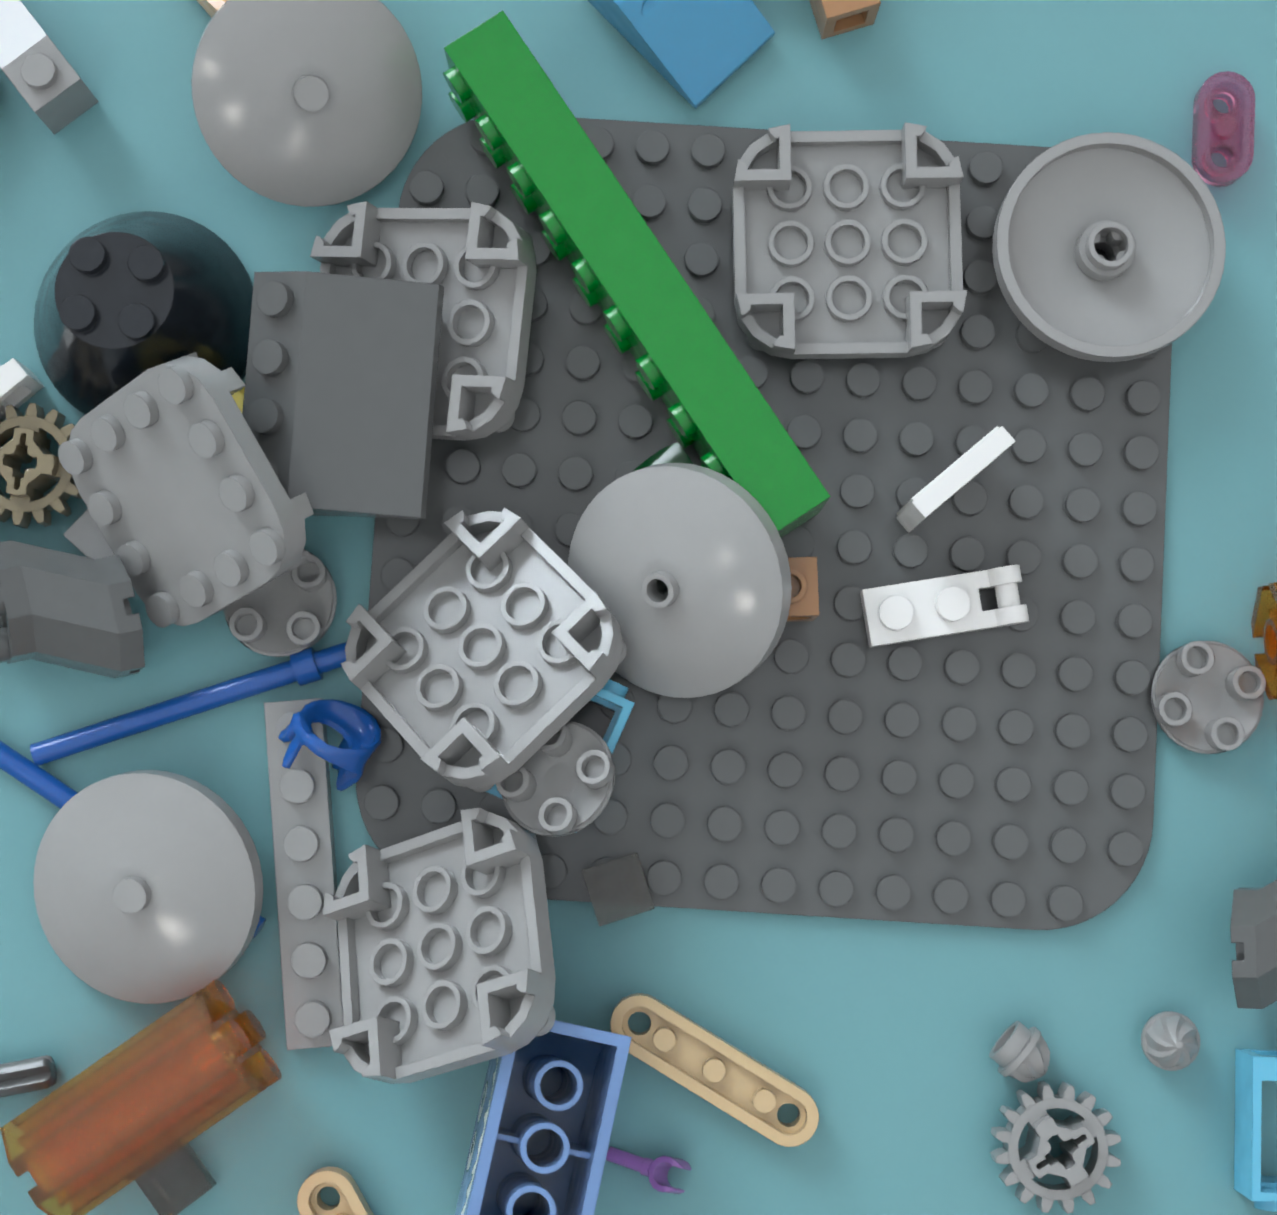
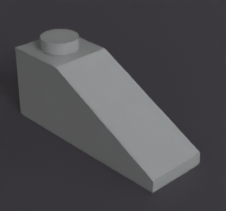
M0 0V68L32 110L55 135L99 101L20 0Z

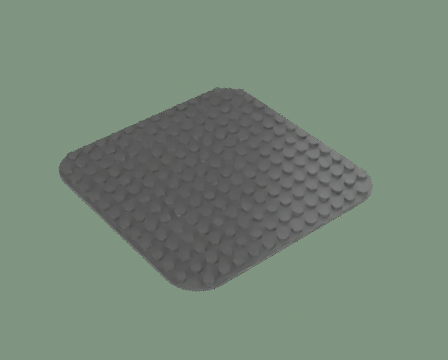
M576 118L831 497L820 513L781 538L788 558L817 557L819 616L814 621L786 622L776 647L759 668L725 690L695 698H674L655 694L632 684L616 672L611 676L610 680L629 688L625 699L635 703L612 754L615 764L613 792L602 813L591 824L577 833L559 837L535 834L543 859L547 900L1027 930L1066 928L1087 921L1113 905L1136 879L1149 851L1153 830L1157 720L1152 709L1151 686L1160 663L1172 343L1155 353L1128 361L1096 362L1084 360L1060 352L1038 339L1018 320L1010 309L999 287L993 263L992 244L996 218L1006 194L1017 177L1036 157L1051 147L940 140L954 157L959 156L964 176L960 183L963 290H967L964 312L941 346L933 348L927 353L906 358L787 359L771 356L764 351L753 349L748 344L744 332L739 327L734 306L732 190L738 159H741L749 145L767 134L768 130ZM474 119L445 133L422 154L411 170L403 187L399 208H471V202L492 206L532 236L537 273L525 385L519 406L515 411V420L508 430L500 433L494 432L485 438L466 441L432 439L426 519L375 517L368 612L452 533L444 522L462 510L469 516L485 511L502 512L505 507L521 517L528 527L568 565L570 545L574 531L582 514L595 496L616 479L631 473L659 450L678 442L666 422L670 418L667 406L661 397L652 401L647 396L635 376V372L639 369L630 351L628 350L620 354L612 344L603 327L607 322L603 316L602 309L598 303L590 308L582 299L572 281L575 274L571 268L570 261L567 257L558 261L552 254L541 235V231L545 229L538 218L539 215L536 211L527 215L510 189L513 181L506 170L507 167L504 164L496 168L484 152L479 142L482 135ZM1095 249L1099 255H1103L1105 260H1108V256L1103 250ZM996 426L999 428L1003 426L1016 442L908 533L896 519L899 510ZM692 444L685 449L683 448L694 465H702L700 456ZM1009 565H1020L1023 582L1017 583L1021 605L1027 604L1029 622L869 648L860 597L862 589L983 571ZM995 588L979 590L982 611L998 609ZM362 692L361 708L365 709L377 720L381 729L382 740L365 764L363 775L356 782V792L361 817L369 835L379 850L462 821L461 810L482 808L516 822L506 809L503 799L488 792L477 793L467 787L454 785L420 760L421 757ZM589 701L569 721L591 728L603 739L615 712Z

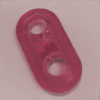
M1224 71L1209 77L1197 91L1193 103L1192 166L1205 183L1216 187L1228 186L1239 180L1250 168L1254 156L1255 92L1250 82L1235 72ZM1221 99L1226 102L1229 112L1221 113L1217 111L1213 105V100ZM1211 154H1222L1226 158L1227 166L1219 167L1215 165Z

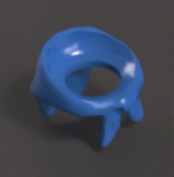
M334 699L316 700L306 704L300 712L293 714L290 724L278 736L282 742H291L283 759L282 766L284 768L290 769L302 745H305L315 755L330 762L332 767L338 770L336 787L340 791L349 788L360 780L365 764L382 740L381 729L377 720L370 713L356 705ZM319 722L339 732L344 737L339 747L328 745L317 737L312 730L311 724Z

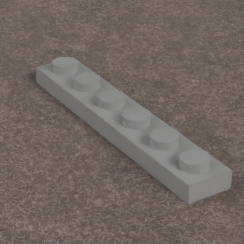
M323 698L264 703L287 1050L331 1047L332 1042L329 1030L344 1026L338 921L323 916L325 893L335 896L338 889L329 762L315 755L305 745H302L290 769L284 768L282 766L283 759L291 742H282L278 737L280 732L290 724L293 714L300 712L306 704L312 701L325 700ZM312 723L311 727L314 734L328 744L326 724Z

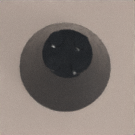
M154 211L131 212L105 219L92 225L71 240L57 255L43 278L34 312V336L40 361L58 392L73 407L85 415L147 369L194 352L197 353L198 358L205 359L221 371L232 367L240 379L243 380L246 375L253 283L240 259L228 244L217 234L191 219L175 214Z

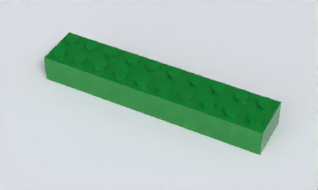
M502 10L444 47L449 69L443 72V76L451 89L448 95L455 109L466 123L474 118L475 124L482 135L479 142L492 164L496 168L505 164L506 170L513 181V184L510 185L513 195L527 215L533 211L537 212L538 218L545 229L541 231V235L555 258L560 261L567 257L570 261L571 268L575 274L572 281L577 291L590 308L598 303L607 322L603 325L606 334L620 354L629 350L634 357L636 366L639 369L635 372V376L647 396L652 401L661 397L670 415L666 422L680 445L685 449L692 444L700 456L702 463L700 466L727 476L747 490L768 513L781 538L820 513L831 496L504 11Z

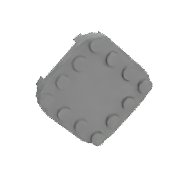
M905 122L902 130L790 131V124L768 128V133L749 145L741 159H738L732 190L734 306L739 327L744 332L748 344L753 349L764 351L771 356L787 359L906 358L927 353L945 342L964 312L967 290H963L960 183L964 176L959 156L954 157L942 141L925 131L927 126Z
M368 201L347 205L349 213L337 220L324 238L316 235L310 257L321 262L320 273L433 283L444 287L432 439L466 441L485 438L494 432L500 433L508 430L515 420V411L519 406L525 385L537 273L532 236L492 206L471 202V208H377Z
M196 352L144 371L80 418L71 430L69 440L63 442L58 450L61 465L72 475L90 516L97 523L114 555L120 556L135 592L145 604L149 619L161 628L171 624L187 626L198 623L298 567L310 555L304 549L306 543L305 518L314 514L306 492L292 499L288 497L234 401L232 395L246 385L232 367L221 371L205 359L198 358Z
M505 507L502 512L485 511L469 516L462 510L444 522L452 533L369 612L361 604H358L346 620L351 626V630L345 646L346 661L341 663L349 680L367 696L421 757L420 760L452 784L467 787L477 793L488 791L495 784L500 783L522 767L606 685L627 653V646L622 639L620 624L597 592L593 591L542 541L521 517Z
M482 808L461 810L462 821L381 850L365 844L348 854L354 863L344 873L335 896L325 893L323 916L338 921L344 1026L329 1030L333 1051L343 1054L353 1069L362 1074V1077L390 1084L416 1082L511 1054L528 1045L535 1036H543L552 1029L556 1017L553 1007L556 976L543 859L535 833L526 830L518 823Z

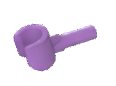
M612 1146L609 1148L606 1156L607 1161L638 1171L641 1175L647 1176L652 1187L659 1192L681 1194L685 1191L672 1187L667 1178L668 1171L672 1166L691 1170L689 1163L683 1159L661 1156L653 1160Z

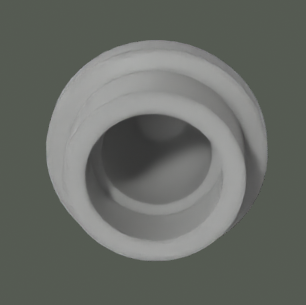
M1173 1011L1160 1012L1152 1016L1144 1025L1141 1033V1047L1146 1058L1152 1064L1164 1070L1176 1071L1189 1066L1195 1060L1200 1049V1035L1197 1027L1188 1017Z
M1016 1021L1000 1036L991 1049L989 1057L999 1064L998 1072L1004 1077L1010 1076L1026 1083L1046 1074L1050 1061V1050L1046 1041L1041 1036V1031L1036 1027L1028 1029L1021 1022Z

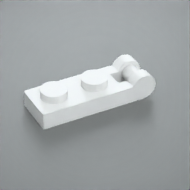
M1009 565L983 571L862 589L860 597L869 648L1029 622L1027 604L1021 605L1017 583L1023 582L1020 565ZM995 588L998 609L982 611L979 590Z

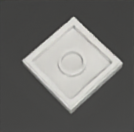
M996 426L912 497L899 510L896 519L908 533L911 532L1016 441L1003 426L1000 428Z

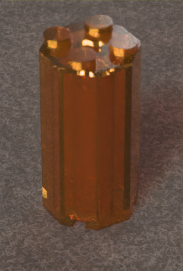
M215 979L206 985L205 988L190 996L1 1127L8 1163L16 1176L19 1177L26 1171H29L37 1183V1186L28 1191L35 1205L47 1215L87 1214L265 1090L268 1086L280 1080L282 1075L277 1064L260 1045V1042L266 1038V1033L261 1023L248 1009L239 1013L235 1008V1003L230 993L219 980Z

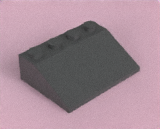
M310 271L254 272L245 377L246 386L244 389L242 415L288 497L292 499L306 492L314 512L313 515L426 519L444 287L442 285Z

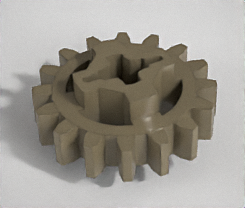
M29 403L25 416L20 409L13 405H8L5 411L7 420L0 421V475L7 482L6 493L10 494V499L0 490V521L5 523L12 515L14 525L27 529L33 516L38 524L45 527L51 526V511L56 510L68 517L72 512L66 501L70 496L82 499L78 492L72 475L63 468L59 457L53 455L50 451L51 440L47 438V433L51 434L60 446L63 442L69 440L71 430L75 425L71 423L63 426L66 416L54 409L45 416L44 409L36 403ZM13 436V439H11L4 446H2L9 438ZM33 458L37 460L35 469H26L24 474L20 472L22 463H31ZM57 483L55 488L49 494L44 496V492H46L48 489H50L53 485Z

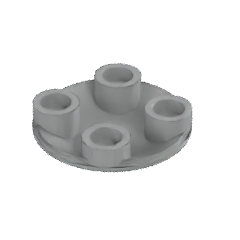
M310 553L298 567L225 608V619L232 635L252 651L272 657L290 656L312 647L328 631L334 619L337 606L335 583L324 563Z
M1193 641L1173 650L1158 666L1151 686L1152 709L1161 729L1179 746L1201 754L1223 753L1239 747L1252 735L1258 726L1263 711V693L1266 688V680L1262 671L1253 666L1236 649L1215 641Z
M568 721L522 767L496 784V787L502 795L509 814L520 826L541 836H565L578 832L591 824L605 809L615 784V764L609 747L600 735L583 724Z

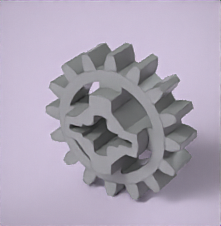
M1040 1081L1037 1085L1038 1096L1034 1098L1022 1089L1016 1091V1095L1021 1105L1016 1110L1004 1105L999 1109L1003 1116L1009 1120L1006 1127L998 1126L991 1128V1134L1003 1142V1147L990 1152L991 1158L996 1163L1008 1164L999 1174V1178L1006 1186L1020 1182L1016 1188L1015 1196L1024 1204L1030 1201L1036 1194L1037 1207L1045 1213H1049L1054 1200L1058 1201L1061 1208L1067 1214L1073 1213V1198L1078 1196L1090 1206L1096 1202L1091 1188L1095 1184L1110 1189L1112 1186L1111 1181L1103 1174L1105 1167H1120L1121 1164L1120 1159L1108 1152V1146L1121 1142V1137L1115 1131L1103 1128L1110 1122L1113 1116L1105 1108L1092 1111L1096 1097L1087 1091L1082 1092L1074 1100V1086L1068 1082L1062 1081L1057 1094H1054L1049 1084L1045 1081ZM1055 1108L1067 1109L1079 1115L1075 1118L1070 1115L1062 1121L1053 1119L1046 1110ZM1027 1124L1029 1128L1025 1145L1018 1149L1020 1135ZM1055 1135L1062 1140L1059 1145L1063 1152L1056 1158L1049 1154L1051 1146L1048 1142ZM1092 1145L1090 1159L1084 1168L1086 1149ZM1047 1174L1060 1176L1065 1183L1055 1185L1044 1184L1033 1178L1037 1176L1040 1179Z

